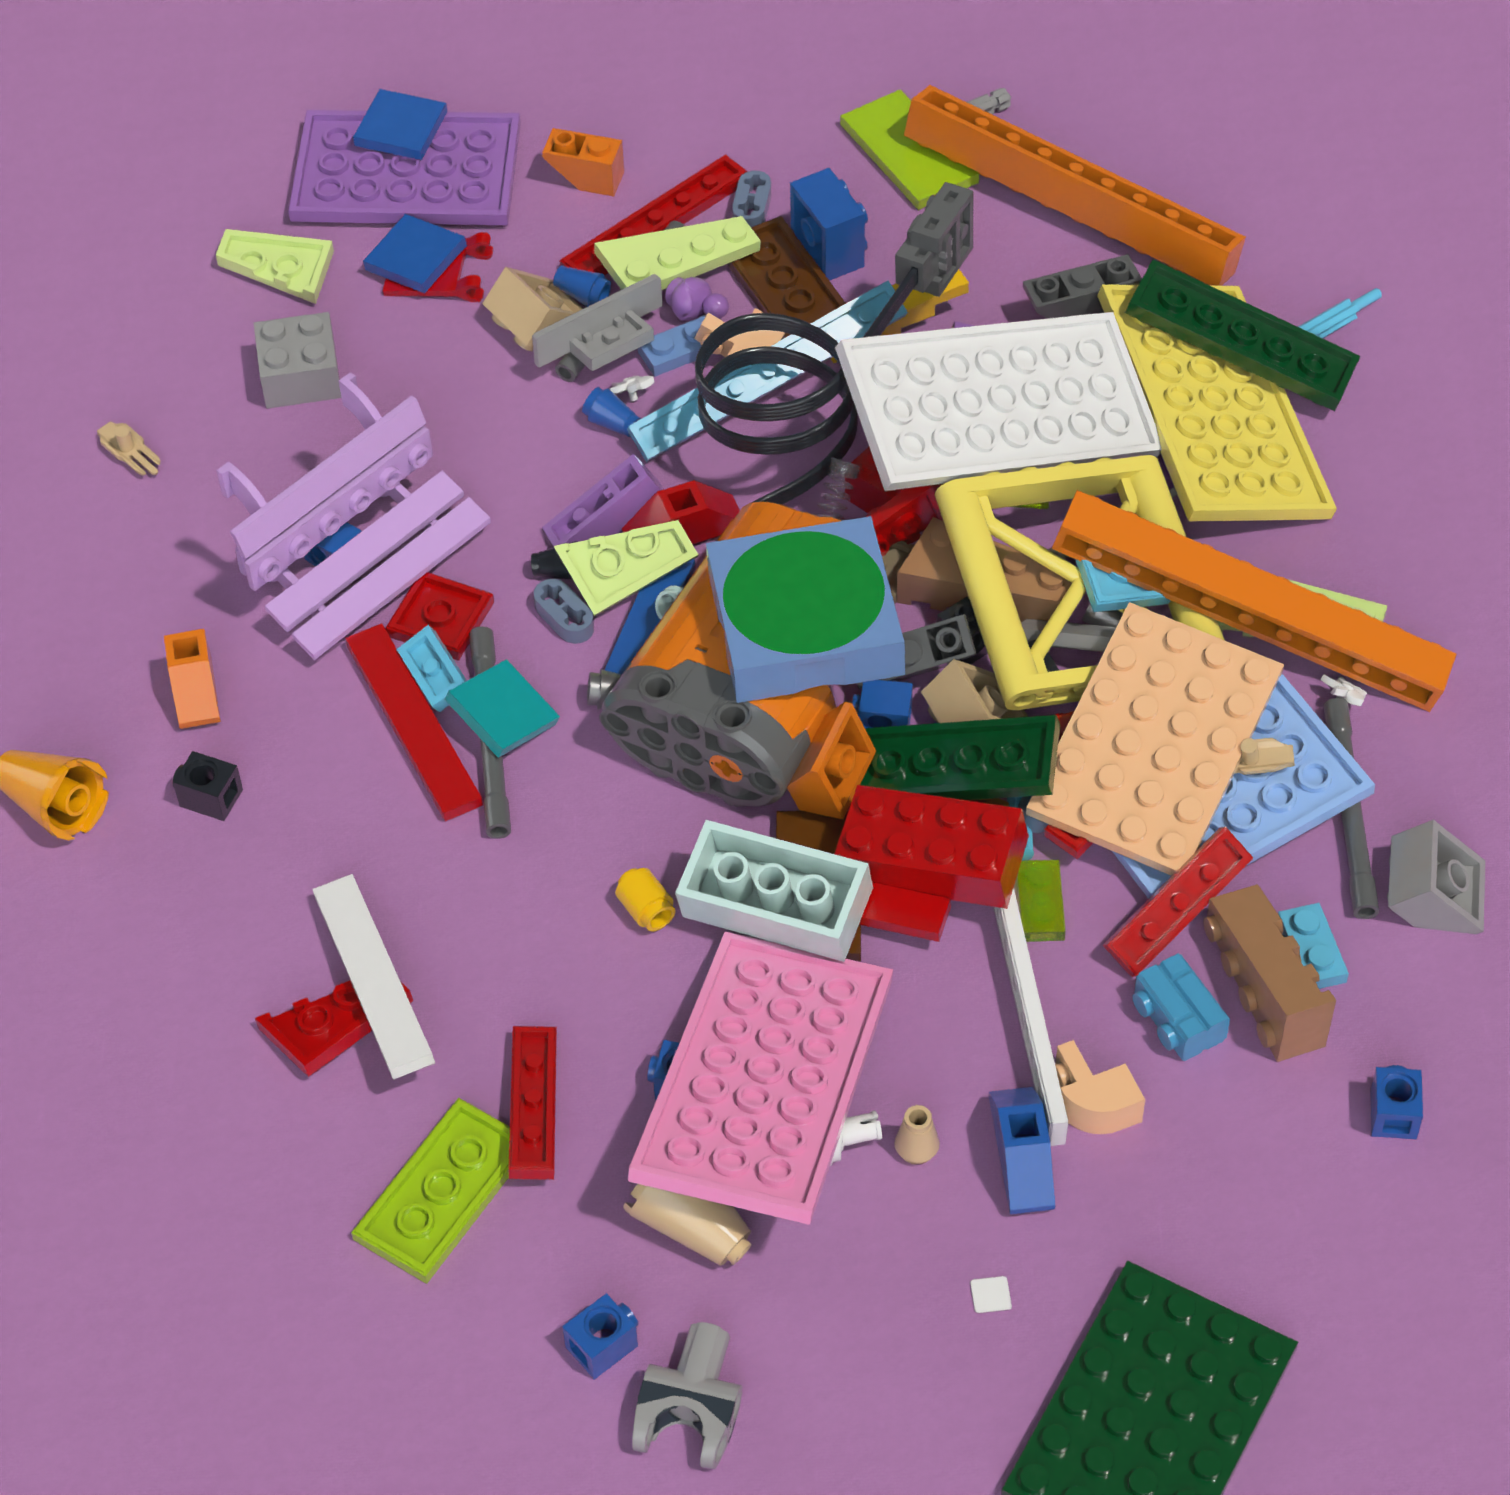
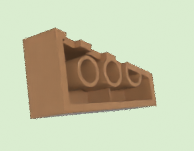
M933 517L897 572V603L911 605L912 601L929 603L930 609L944 611L947 607H951L967 597L968 593L944 522ZM993 541L1020 621L1023 622L1026 619L1048 621L1072 583L1018 550Z
M1252 885L1210 898L1207 917L1203 919L1205 933L1210 942L1217 943L1221 951L1223 969L1228 977H1234L1239 987V998L1244 1010L1252 1012L1257 1022V1034L1263 1047L1270 1048L1277 1062L1326 1047L1336 999L1330 990L1323 992L1319 990L1316 982L1319 981L1320 975L1312 963L1305 966L1302 965L1299 944L1293 935L1287 937L1282 935V919L1259 885Z

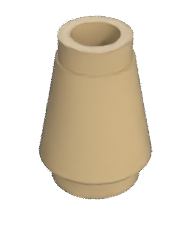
M915 1105L905 1112L895 1137V1149L908 1163L923 1164L936 1155L939 1150L940 1141L931 1112L924 1106Z

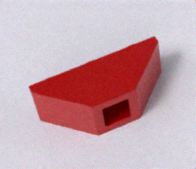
M693 480L657 491L622 527V533L678 520L691 543L695 544L721 536L740 509L732 494Z

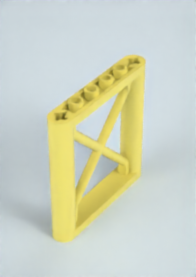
M1144 455L1112 460L1110 458H1100L1088 463L1074 464L1072 462H1065L1056 467L1040 469L1026 467L1016 472H992L984 476L954 479L944 483L936 490L935 498L1007 709L1023 710L1080 701L1097 665L1047 672L1043 659L1086 592L1080 571L1075 565L996 519L992 509L1073 499L1077 490L1093 496L1118 493L1122 502L1120 509L1133 512L1141 518L1164 528L1173 529L1178 534L1186 537L1157 457ZM991 535L1072 583L1031 649ZM1170 600L1168 606L1173 620L1224 640L1217 620ZM1119 609L1118 611L1124 613L1125 609Z

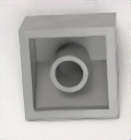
M1435 820L1391 836L1389 892L1387 894L1388 907L1416 928L1469 934L1484 932L1485 860Z

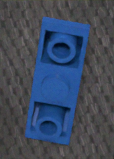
M1034 1087L989 1091V1102L1010 1215L1055 1210L1051 1145L1041 1099Z

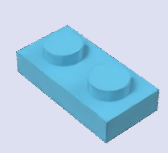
M427 625L397 648L398 653L431 706L439 713L448 707L449 704L444 700L448 691L467 680L436 631Z
M1320 903L1279 911L1278 915L1282 919L1283 924L1282 935L1284 937L1293 935L1300 946L1302 965L1305 966L1312 963L1320 975L1319 981L1316 982L1318 988L1347 983L1348 970Z

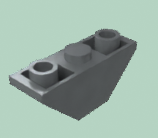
M1129 254L1026 280L1023 281V288L1036 313L1049 319L1104 313L1097 296L1102 284L1139 285L1142 278Z
M963 614L902 633L905 643V675L878 680L899 681L945 668L953 659L962 661L976 655L966 615ZM863 682L857 683L859 689H862Z

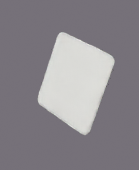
M1005 1276L971 1280L970 1284L976 1313L1010 1310L1012 1308L1008 1282Z

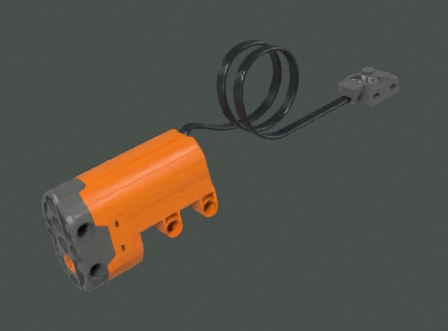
M945 182L936 195L930 196L923 214L917 215L907 231V239L895 254V281L900 286L863 337L880 336L912 290L940 297L973 249V190ZM774 313L742 315L717 327L706 338L698 351L695 360V377L699 391L698 410L701 424L713 439L731 449L760 455L785 454L803 450L833 434L850 414V421L845 434L834 449L819 464L789 484L743 506L717 541L841 521L833 517H819L808 512H801L783 504L800 496L822 481L841 462L855 440L858 427L857 410L842 366L838 373H836L823 362L807 354L781 347L762 346L747 348L730 354L718 362L705 378L703 376L704 367L708 359L722 343L736 335L761 330L789 333L811 341L826 350L841 365L835 349L838 342L822 329L806 321ZM754 364H780L806 371L827 383L819 390L805 397L774 404L742 402L726 397L714 390L715 386L729 373ZM837 394L843 399L836 411L820 424L806 431L782 437H753L730 431L716 423L706 410V404L708 403L716 410L735 418L769 422L788 420L811 413L827 404ZM706 556L604 699L599 720L622 750L638 763L649 768L656 776L673 778L694 792H705L718 796L730 806H766L775 803L784 795L824 716L836 708L829 685L812 687L794 694L740 703L736 702L726 655L725 633L718 620Z

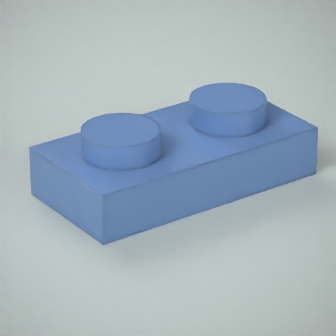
M705 316L654 335V341L638 348L639 355L654 377L696 360L701 343L694 338Z

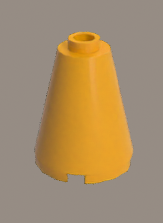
M9 750L0 756V789L51 835L68 841L75 839L72 837L80 831L87 833L102 816L108 801L109 791L103 789V777L108 778L105 770L98 763L87 758L22 750Z

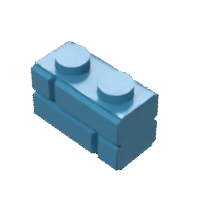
M1177 953L1163 960L1160 965L1157 966L1155 964L1141 971L1136 976L1135 990L1132 996L1134 1005L1141 1016L1144 1018L1150 1016L1157 1026L1159 1040L1167 1050L1174 1049L1179 1057L1186 1061L1202 1053L1204 1049L1208 1050L1218 1045L1227 1038L1230 1018L1181 954Z

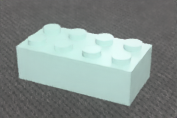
M705 820L675 895L682 917L845 962L872 892L873 884L868 863Z

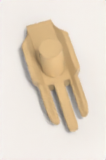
M110 421L97 430L101 445L118 460L125 462L142 476L146 472L133 459L152 475L158 474V469L141 454L143 452L157 465L161 464L159 457L144 444V439L126 423L116 424Z
M1247 738L1241 742L1242 758L1235 773L1248 775L1276 772L1295 766L1293 745L1283 744L1274 738Z

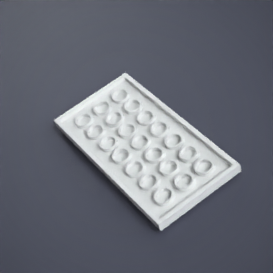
M1113 312L844 339L835 347L885 491L944 484L954 479L984 476L992 472H1016L1026 467H1036L1037 469L1056 467L1065 462L1080 464L1093 462L1100 458H1110L1112 460L1144 455L1157 457L1162 450L1157 427Z

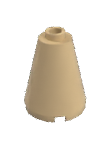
M637 1184L631 1192V1195L637 1201L635 1203L625 1202L623 1206L630 1216L720 1266L727 1261L735 1265L752 1245L747 1240L751 1230L733 1206Z

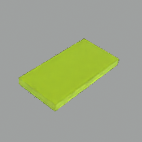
M901 89L840 115V125L918 210L926 207L930 196L936 195L945 182L964 188L979 183V173L961 163L953 162L948 157L930 148L922 147L916 141L904 136L911 100Z
M458 1098L351 1232L353 1240L427 1284L508 1180L510 1126Z

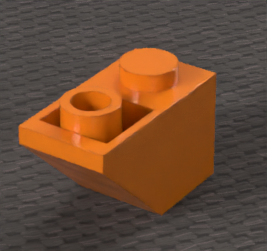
M552 128L542 151V158L578 190L614 197L624 174L622 140Z
M205 629L164 635L167 667L179 728L183 729L221 722L212 657Z

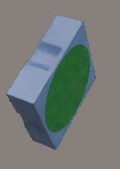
M871 516L706 543L709 579L718 620L725 633L727 661L737 703L794 694L817 686L848 685L905 675L904 638Z

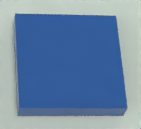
M379 89L353 136L354 145L422 160L447 114V104L441 101Z
M405 214L363 260L366 271L425 293L467 244L463 235Z

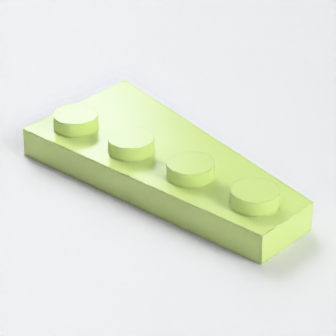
M740 216L595 243V254L621 290L653 274L661 278V290H663L675 278L681 277L686 279L696 277L760 251L761 240L745 219Z

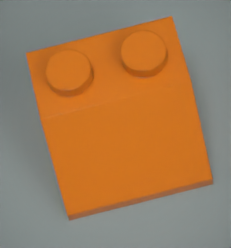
M843 702L824 716L787 786L795 804L801 811L843 820L852 802L856 787L861 784L876 753V749L852 703Z

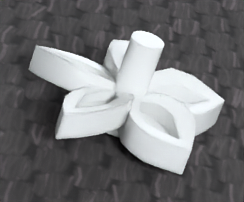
M637 375L625 378L623 382L612 383L610 390L615 395L628 390L630 401L638 400L636 391L648 388L655 381L653 376L640 377Z
M1325 674L1321 678L1322 682L1333 688L1331 694L1337 695L1336 698L1345 699L1353 705H1362L1367 692L1360 687L1354 686L1341 676L1337 681Z

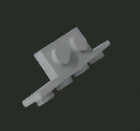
M653 274L534 333L532 341L535 365L540 368L571 352L591 371H594L654 341L653 328L641 317L662 307L661 278Z

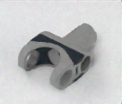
M698 1322L691 1324L677 1370L649 1364L637 1399L632 1441L634 1451L647 1453L651 1441L655 1442L659 1433L666 1427L675 1424H685L695 1428L702 1436L704 1443L700 1459L701 1467L714 1470L718 1466L734 1430L743 1388L739 1384L718 1380L730 1340L728 1332L711 1323Z

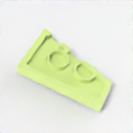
M225 229L216 253L218 266L316 304L334 253V248L331 240Z
M678 520L637 528L619 534L599 536L585 541L554 546L594 617L698 557L696 549Z

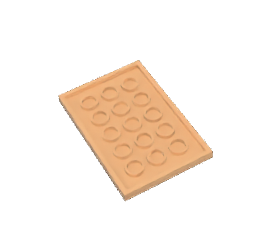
M1129 602L1058 743L1053 795L1032 796L1026 807V815L1075 836L1084 837L1094 844L1172 876L1199 849L1241 761V742L1252 737L1283 672L1284 664Z

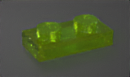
M1059 860L1021 861L1016 879L1019 913L1026 942L1065 941L1066 930Z

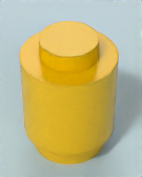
M633 868L620 877L615 895L639 926L646 927L648 931H657L671 922L676 913L673 907V899L648 868Z

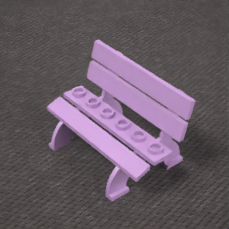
M351 372L339 380L343 406L357 417L365 430L271 501L266 503L253 483L232 463L227 462L216 470L222 495L228 499L234 494L250 513L248 518L230 530L237 546L235 552L240 572L245 576L247 575L249 587L254 591L267 582L278 581L286 589L265 605L266 611L286 632H289L309 615L313 616L295 630L292 636L314 660L491 523L490 517L470 497L441 519H436V517L464 497V491L443 470L412 494L400 483L402 479L417 468L424 466L433 457L429 429L424 426L426 420L419 403L411 395L381 417L373 403L358 388L356 376ZM390 496L397 503L395 507L302 578L298 579L288 569L289 565L307 555L310 549L323 539L336 533L348 520L356 514L365 511L377 498ZM421 529L424 530L423 533H421L410 543H408L406 546L400 549L397 553H395L388 560H386L384 563L378 566L375 570H373L371 573L365 576L362 580H360L353 587H351L349 590L343 593L340 597H338L336 600L330 603L327 607L324 606V604L327 601H329L340 591H342L344 588L350 585L353 581H355L357 578L363 575L366 571H368L375 564H377L379 561L385 558L388 554H390L392 551L398 548L401 544H403L405 541L411 538L414 534H416Z

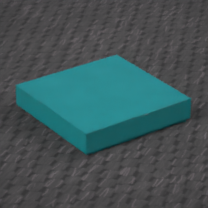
M507 659L449 690L444 699L498 758L555 726L560 718L557 712Z

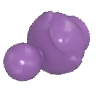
M678 277L672 280L666 289L665 300L672 307L673 313L681 321L695 320L702 316L704 312L706 315L710 313L720 319L728 312L729 303L727 298L722 294H712L709 284L701 278L689 277L683 279Z

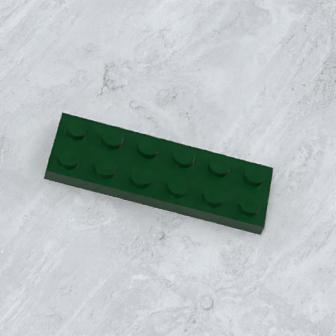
M1154 259L1151 261L1125 311L1126 314L1138 319L1142 323L1156 327L1179 340L1188 342L1213 356L1220 357L1247 372L1254 373L1283 389H1288L1332 411H1335L1361 357Z
M1057 715L865 728L876 749V753L860 785L960 800L1053 795L1060 723Z

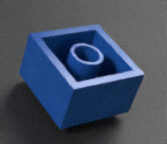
M826 168L790 182L791 229L829 281L865 267V250L868 248L865 237V224L868 222V216L864 206L860 202L857 203L850 195L845 181L839 180L830 168Z

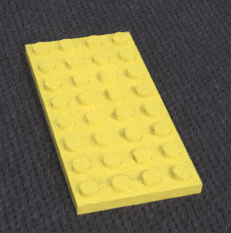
M1102 284L1097 296L1104 313H1114L1157 427L1162 449L1160 451L1188 522L1332 519L1337 507L1285 389L1126 314L1125 311L1138 285ZM1212 286L1246 302L1239 286Z

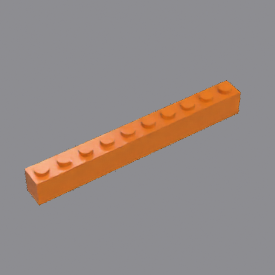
M929 85L911 99L904 136L916 141L920 146L930 148L948 157L953 162L961 163L977 171L983 177L996 180L1008 186L1014 192L1022 193L1040 202L1047 208H1053L1071 217L1075 222L1086 224L1102 232L1106 237L1129 245L1137 252L1149 255L1167 264V266L1180 270L1207 285L1222 286L1235 274L1246 239L1245 236L932 85Z
M1079 490L1074 495L1051 548L1076 560L1092 562L1093 567L1109 574L1112 571L1127 578L1129 583L1148 591L1154 590L1161 593L1166 599L1428 712L1432 710L1443 694L1457 653L1447 650L1437 643L1424 640L1404 631L1398 626L1389 625L1367 615L1361 610L1352 609L1329 599L1321 593H1315L1290 582L1284 577L1273 575L1253 566L1247 561L1236 559L1215 550L1210 545L1199 543L1178 534L1173 529L1164 528L1141 518L1133 512L1120 509L1102 501L1096 496L1085 494Z

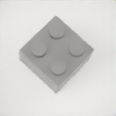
M329 312L254 322L259 373L266 409L341 398L338 363Z

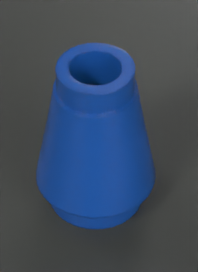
M563 265L557 269L553 279V286L559 288L586 307L608 297L611 291V281L605 279L604 274L565 267Z
M596 387L589 394L582 408V413L588 416L589 422L622 435L624 434L629 438L631 436L627 431L628 426L641 419L608 388L603 390L600 387Z

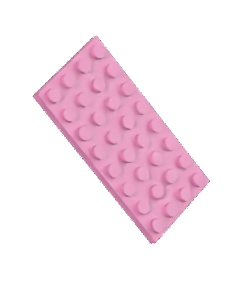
M725 931L630 1164L628 1182L810 1225L892 983L893 969L845 959V962L778 943Z

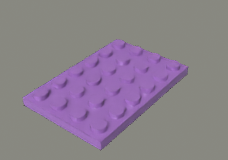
M306 110L288 211L290 222L396 224L405 214H408L431 224L508 225L521 125L520 113L447 112L423 159L418 160L355 146L353 136L367 111Z

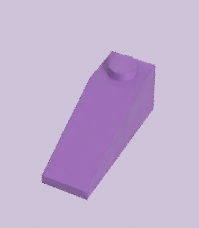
M632 454L542 528L553 547L573 541L580 542L589 540V538L622 533V527L657 491L664 488L649 469Z

